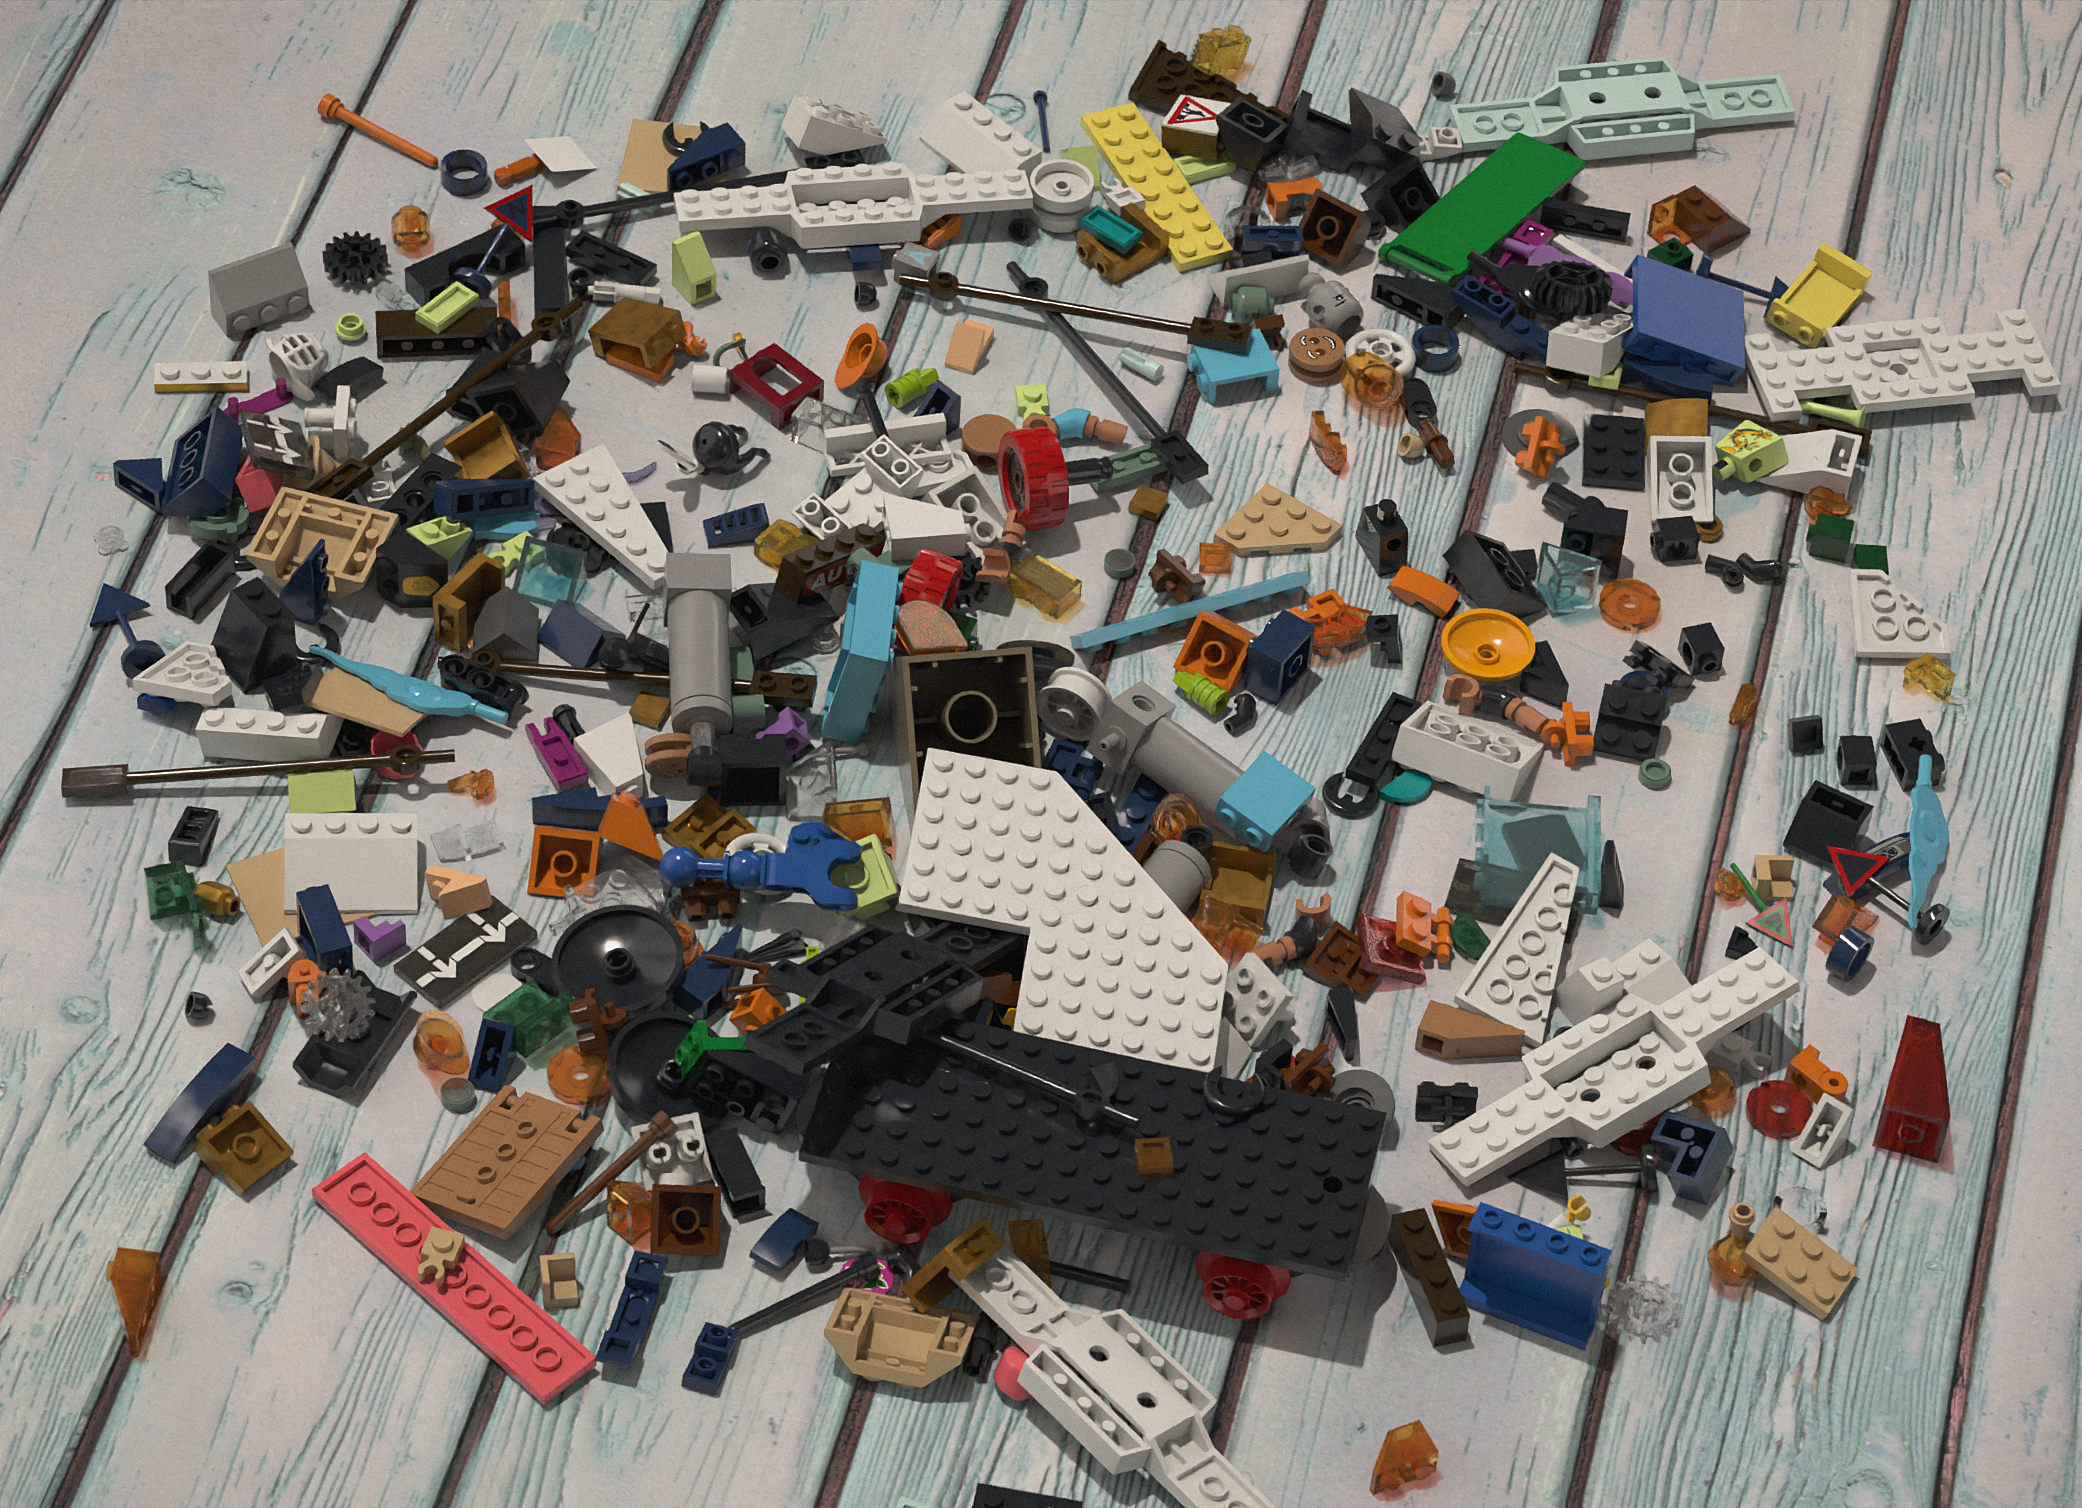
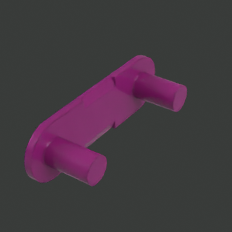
M278 378L275 381V389L245 402L238 403L236 397H230L228 399V407L224 409V412L237 423H241L290 403L293 400V394L287 391L286 380Z

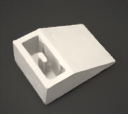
M805 95L804 98L793 96L781 126L798 148L821 155L885 144L888 141V138L881 131V127L872 121L871 115L862 111H856V113L848 112L845 107L836 103H831L830 106L821 104L819 99L809 95Z
M1602 310L1599 313L1594 312L1593 315H1577L1573 319L1561 323L1560 326L1549 331L1546 366L1598 378L1612 372L1625 353L1624 341L1633 331L1631 316L1624 314L1611 316L1604 314Z
M1834 429L1781 436L1784 440L1789 463L1756 479V482L1845 503L1855 470L1862 436Z

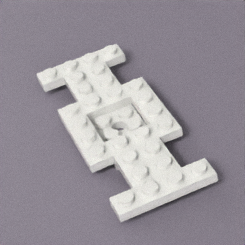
M2025 309L1996 311L1994 321L1999 331L1948 336L1940 317L1843 325L1826 328L1824 337L1829 347L1785 352L1776 351L1769 333L1745 335V361L1772 422L1801 419L1802 408L1798 399L1845 395L1848 403H1854L1857 410H1861L1865 406L1864 413L1971 403L1974 402L1975 391L1970 382L2022 377L2031 397L2059 394L2061 383Z

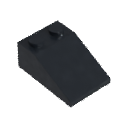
M1351 88L1348 90L1352 154L1354 158L1386 172H1389L1397 165L1420 159L1419 136L1398 107L1357 89Z

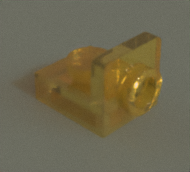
M1927 652L1918 660L1913 659L1907 664L1904 669L1905 676L1902 687L1908 691L1920 683L1928 692L1933 693L1943 701L1951 695L1955 673Z

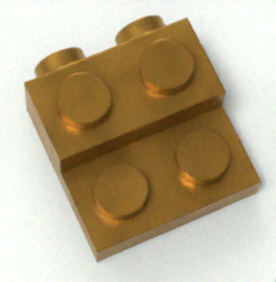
M248 1101L240 1108L238 1105L231 1107L222 1115L221 1119L223 1121L215 1127L209 1124L196 1135L195 1138L198 1141L193 1148L215 1175L220 1172L240 1196L291 1158L294 1153L293 1149L251 1101Z

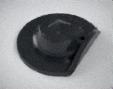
M1037 640L1009 641L996 648L1032 647L1034 682L1049 680L1054 671L1062 667H1071L1075 659L1073 652L1054 643Z

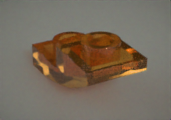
M1324 410L1312 411L1309 429L1312 445L1327 469L1334 475H1340L1341 464L1347 461L1346 444H1341L1339 432H1331V423H1326Z

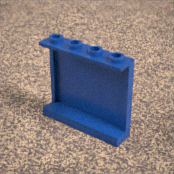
M1637 254L1624 272L1625 277L1633 279V331L1624 341V350L1654 361L1684 364V371L1688 373L1713 375L1714 382L1732 387L1745 370L1744 291Z
M1480 1202L1468 1226V1230L1472 1231L1464 1279L1459 1287L1466 1307L1585 1351L1597 1324L1612 1250Z

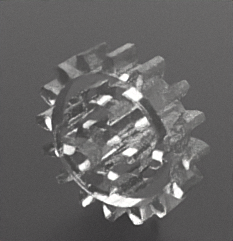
M333 968L329 972V976L325 971H321L316 976L317 980L312 978L306 985L309 990H305L301 995V998L308 1002L304 1003L300 1010L302 1012H309L310 1015L304 1021L305 1024L314 1022L316 1027L313 1033L316 1035L321 1030L326 1032V1041H329L334 1035H337L339 1043L343 1042L347 1035L352 1040L360 1034L359 1030L364 1032L370 1025L367 1020H371L375 1015L374 1011L368 1009L375 1003V999L367 998L366 996L371 987L365 986L362 988L360 983L363 977L358 976L355 980L351 979V970L349 969L342 975H339L338 969ZM327 987L325 995L318 998L320 990ZM354 1012H358L355 1021L349 1023L351 1015H353Z
M1641 1274L1640 1280H1635L1633 1276L1628 1275L1626 1284L1618 1280L1615 1289H1610L1605 1313L1610 1314L1608 1319L1609 1325L1618 1324L1616 1330L1618 1335L1627 1332L1629 1333V1341L1634 1340L1637 1336L1641 1338L1642 1344L1647 1343L1648 1337H1652L1656 1343L1660 1342L1662 1334L1670 1337L1673 1328H1678L1682 1304L1678 1303L1679 1294L1670 1293L1671 1284L1667 1283L1661 1286L1658 1284L1659 1277L1655 1276L1652 1281H1648L1645 1274Z

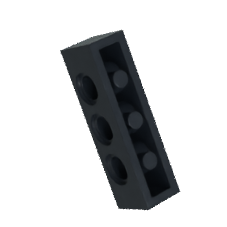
M431 453L379 509L398 514L399 516L389 538L402 529L406 531L407 528L434 520L438 516L440 517L441 515L434 512V482L463 479V466Z

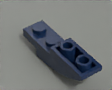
M1466 275L1452 289L1451 295L1459 307L1493 341L1517 358L1527 353L1546 365L1549 331L1516 313V302L1470 275Z

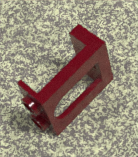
M776 343L759 350L754 356L741 364H737L730 370L729 393L733 395L743 388L771 410V425L779 431L823 403L824 380ZM777 364L802 382L784 395H781L760 379L761 376L777 367Z

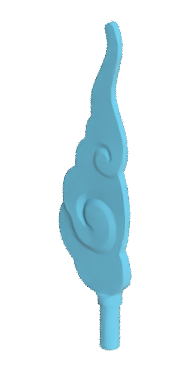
M310 646L309 648L310 653L321 655L343 670L359 675L364 680L369 681L375 688L385 691L391 699L414 710L427 714H444L455 717L465 714L477 715L502 725L507 722L508 713L481 704L480 701L472 699L465 693L446 690L430 682L401 675L384 667L351 661L325 648Z
M1930 755L1920 756L1918 780H1916V787L1911 790L1913 810L1910 819L1911 852L1909 854V871L1913 896L1908 910V922L1912 930L1917 928V914L1926 900L1927 886L1930 884L1931 876L1936 874L1938 865L1943 863L1946 847L1949 842V830L1943 815L1941 802L1932 790V757Z

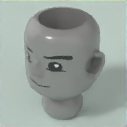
M1314 272L1305 275L1298 284L1299 293L1302 297L1308 299L1306 313L1317 328L1329 330L1341 339L1349 337L1359 328L1363 320V308L1347 287L1345 288L1342 283L1335 280L1325 282L1320 274Z

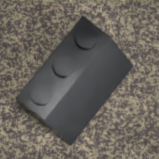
M1466 529L1442 555L1449 565V572L1460 580L1464 586L1463 592L1476 603L1478 608L1496 609L1522 619L1543 611L1548 606L1528 576L1510 554L1506 545L1501 541Z

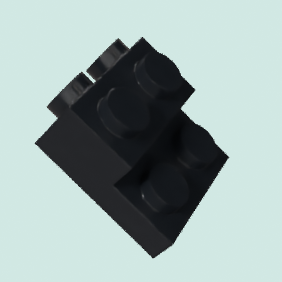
M1621 680L1612 681V685L1605 683L1593 737V751L1640 761L1655 758L1668 696H1663L1662 691L1654 687H1644L1643 691L1630 689L1631 685Z

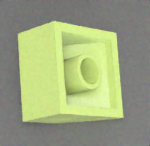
M353 769L287 774L290 813H349V811L356 810Z

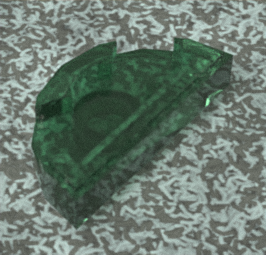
M1468 910L1456 917L1451 930L1454 950L1466 960H1468V957L1479 960L1491 941Z

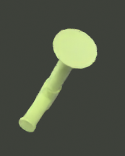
M1798 399L1803 413L1842 420L1858 428H1863L1867 416V413H1864L1865 406L1861 410H1845L1814 403V401Z

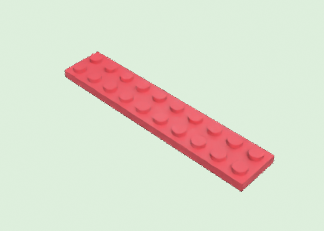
M366 1152L312 1189V1198L543 1405L597 1366L596 1356L466 1241L454 1270L444 1268L445 1280L440 1287L435 1285L436 1275L432 1273L427 1274L422 1283L418 1282V1267L422 1263L420 1261V1252L431 1227L455 1231Z

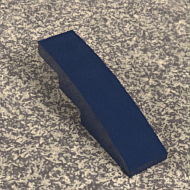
M593 787L531 798L532 822L535 825L598 831L612 794L598 797L596 788ZM665 795L639 800L640 804L644 805L653 828L666 827L668 825V804Z
M228 1042L199 1071L166 1111L143 1145L146 1149L175 1164L192 1138L196 1139V1135L208 1125L214 1114L218 1116L222 1114L257 1061L256 1057Z

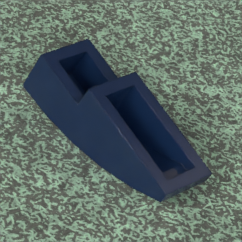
M1624 357L1620 378L1621 384L1680 398L1708 399V404H1711L1713 375L1684 372V364Z

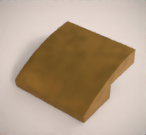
M1671 399L1645 405L1644 455H1647L1650 436L1707 437L1708 399Z
M706 792L663 829L661 836L674 847L682 846L691 849L701 859L723 860L724 852L731 841L741 835L755 833L756 828L734 808L727 812Z

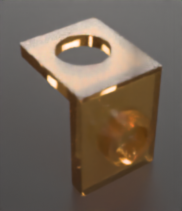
M1674 194L1652 205L1647 235L1660 245L1666 241L1663 238L1664 235L1674 234L1686 246L1691 243V238L1673 223L1677 197Z

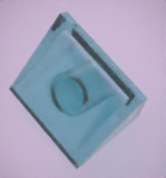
M526 536L512 590L529 602L553 608L557 599L576 603L587 583V552Z
M1543 541L1534 586L1548 606L1546 608L1552 618L1592 608L1595 603L1602 561Z

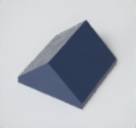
M557 599L538 633L537 642L573 667L590 668L599 661V650L608 639L618 637L626 640V635L580 603Z

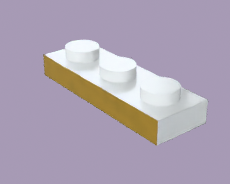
M247 361L155 363V393L247 391Z

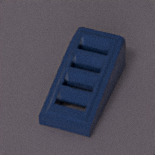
M765 503L753 504L703 520V529L708 547L769 540V519ZM720 528L721 533L716 534L715 529Z

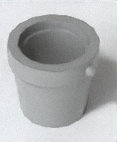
M1312 797L1307 809L1302 814L1298 811L1291 819L1289 827L1300 835L1315 834L1329 841L1330 826L1327 821L1324 803Z

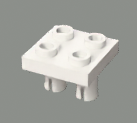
M350 386L337 387L336 406H333V408L318 409L305 407L304 412L305 428H332V430L325 431L307 429L306 449L311 436L318 435L320 447L325 450H334L335 461L341 465L349 458L355 459L356 444L351 442V439H357L358 422L357 420H352V417H356L357 404L356 399L351 398Z
M1246 952L1226 981L1221 1015L1226 1017L1250 1047H1259L1276 1021L1287 1023L1294 1018L1295 1009L1290 1005V1001L1294 996L1255 953Z
M698 1112L670 1118L679 1128V1131L670 1139L665 1138L662 1142L658 1140L637 1159L645 1195L651 1194L652 1184H659V1176L663 1173L692 1174L694 1176V1184L713 1180ZM651 1123L630 1128L633 1144L649 1130L648 1126Z

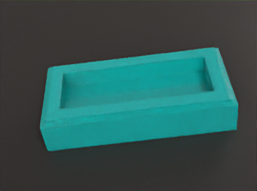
M1099 205L1092 208L1078 221L1079 228L1122 254H1125L1142 240V231Z

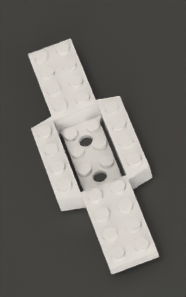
M888 162L884 165L873 166L858 164L855 167L843 168L839 166H829L825 169L799 168L796 171H788L785 184H773L770 187L743 186L739 189L719 187L709 191L688 189L674 193V205L680 232L770 226L795 239L801 249L920 241L922 230L945 214L1033 208V196L1025 170L1010 168L999 172L980 170L968 174L950 172L946 175L931 176L929 174H921L915 177L905 163ZM874 200H887V202H875ZM857 201H858V204H846V203H845V202H857ZM829 203L828 206H816V204Z
M1758 947L1659 1006L1630 993L1522 1056L1525 1075L1529 1082L1428 1140L1430 1150L1468 1187L1553 1137H1580L1601 1149L1711 1084L1708 1064L1704 1057L1716 1041L1800 991L1799 982L1761 947ZM1640 1038L1639 1043L1635 1044L1629 1049L1618 1051L1619 1049L1625 1047L1626 1045ZM1613 1054L1610 1060L1606 1061L1600 1066L1590 1067L1596 1064L1597 1062L1601 1061L1602 1059L1608 1057L1609 1055ZM1643 1061H1653L1655 1063V1066L1649 1070L1637 1068L1638 1064ZM1587 1069L1584 1072L1583 1076L1577 1078L1571 1083H1563L1568 1079L1572 1078L1573 1076ZM1596 1093L1600 1095V1098L1593 1103L1582 1101L1586 1094Z
M1006 1245L960 1282L949 1270L948 1276L1030 1355L1024 1362L1017 1381L1112 1475L1144 1467L1185 1508H1276L1214 1448L1204 1425L1210 1419L1217 1400L1122 1308L1097 1315L1070 1308ZM1089 1352H1103L1107 1360L1103 1362L1096 1361L1090 1356ZM1064 1363L1073 1366L1084 1376L1086 1384ZM1089 1387L1097 1389L1109 1401L1110 1407L1107 1406ZM1137 1398H1150L1156 1407L1145 1408L1139 1404ZM1114 1411L1122 1413L1133 1424L1135 1432Z

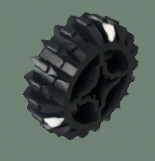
M1565 260L1561 262L1551 261V263L1542 264L1541 267L1537 268L1531 286L1534 300L1539 302L1540 306L1547 307L1549 311H1558L1559 314L1566 313L1569 316L1571 314L1579 316L1583 314L1593 315L1594 312H1602V309L1607 308L1613 290L1610 276L1603 269H1597L1595 265H1587L1585 262L1579 263L1575 260L1572 262Z

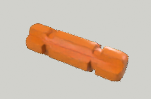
M534 153L531 155L532 158L527 156L508 164V168L503 166L494 171V179L499 185L503 186L512 182L511 179L513 181L534 173L535 169L539 171L547 166Z

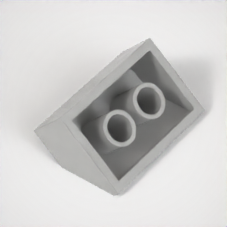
M291 242L208 271L211 315L227 337L309 308L308 285Z

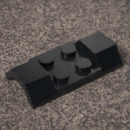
M357 970L293 1061V1069L309 1087L337 1098L352 1092L366 1071L371 1070L402 1025L401 1020L416 1000L417 992L411 990L398 996L376 987L364 971Z

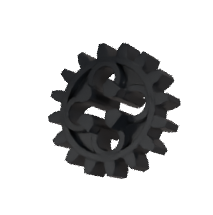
M355 231L354 236H349L347 232H344L342 239L334 236L333 244L326 243V251L322 252L324 271L330 272L331 279L339 277L340 284L348 280L351 281L352 286H355L357 281H361L366 285L368 278L375 281L378 280V273L384 274L385 266H388L386 245H381L379 237L371 240V233H367L363 237L360 236L359 231Z

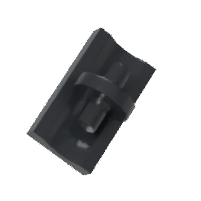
M1422 1081L1420 1085H1417L1415 1119L1443 1120V1125L1451 1126L1452 1120L1466 1119L1476 1113L1478 1087H1471L1467 1082H1456L1452 1086H1438L1432 1081Z

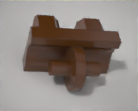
M1166 549L1157 551L1156 562L1148 573L1153 579L1152 588L1157 593L1166 591L1180 605L1191 602L1195 595L1202 593L1206 580L1199 573L1192 575L1186 569V561L1180 555L1172 556Z
M697 878L692 886L680 888V908H684L688 922L705 920V906H717L718 919L736 918L737 904L740 901V890L735 889L731 885L730 889H725L723 879Z
M595 987L585 989L586 998L569 1003V1012L573 1025L591 1021L592 1024L590 1028L576 1031L580 1052L599 1050L600 1057H605L609 1051L607 1029L611 1030L613 1036H617L621 1030L620 1026L624 1025L628 1020L627 1013L623 1009L615 1008L613 1002L605 1003V1012L602 1013Z
M1320 1043L1313 1051L1302 1048L1296 1054L1294 1060L1296 1067L1293 1070L1282 1067L1279 1071L1285 1075L1283 1078V1090L1309 1096L1316 1090L1322 1093L1331 1091L1335 1085L1332 1077L1335 1069L1328 1058L1329 1046Z

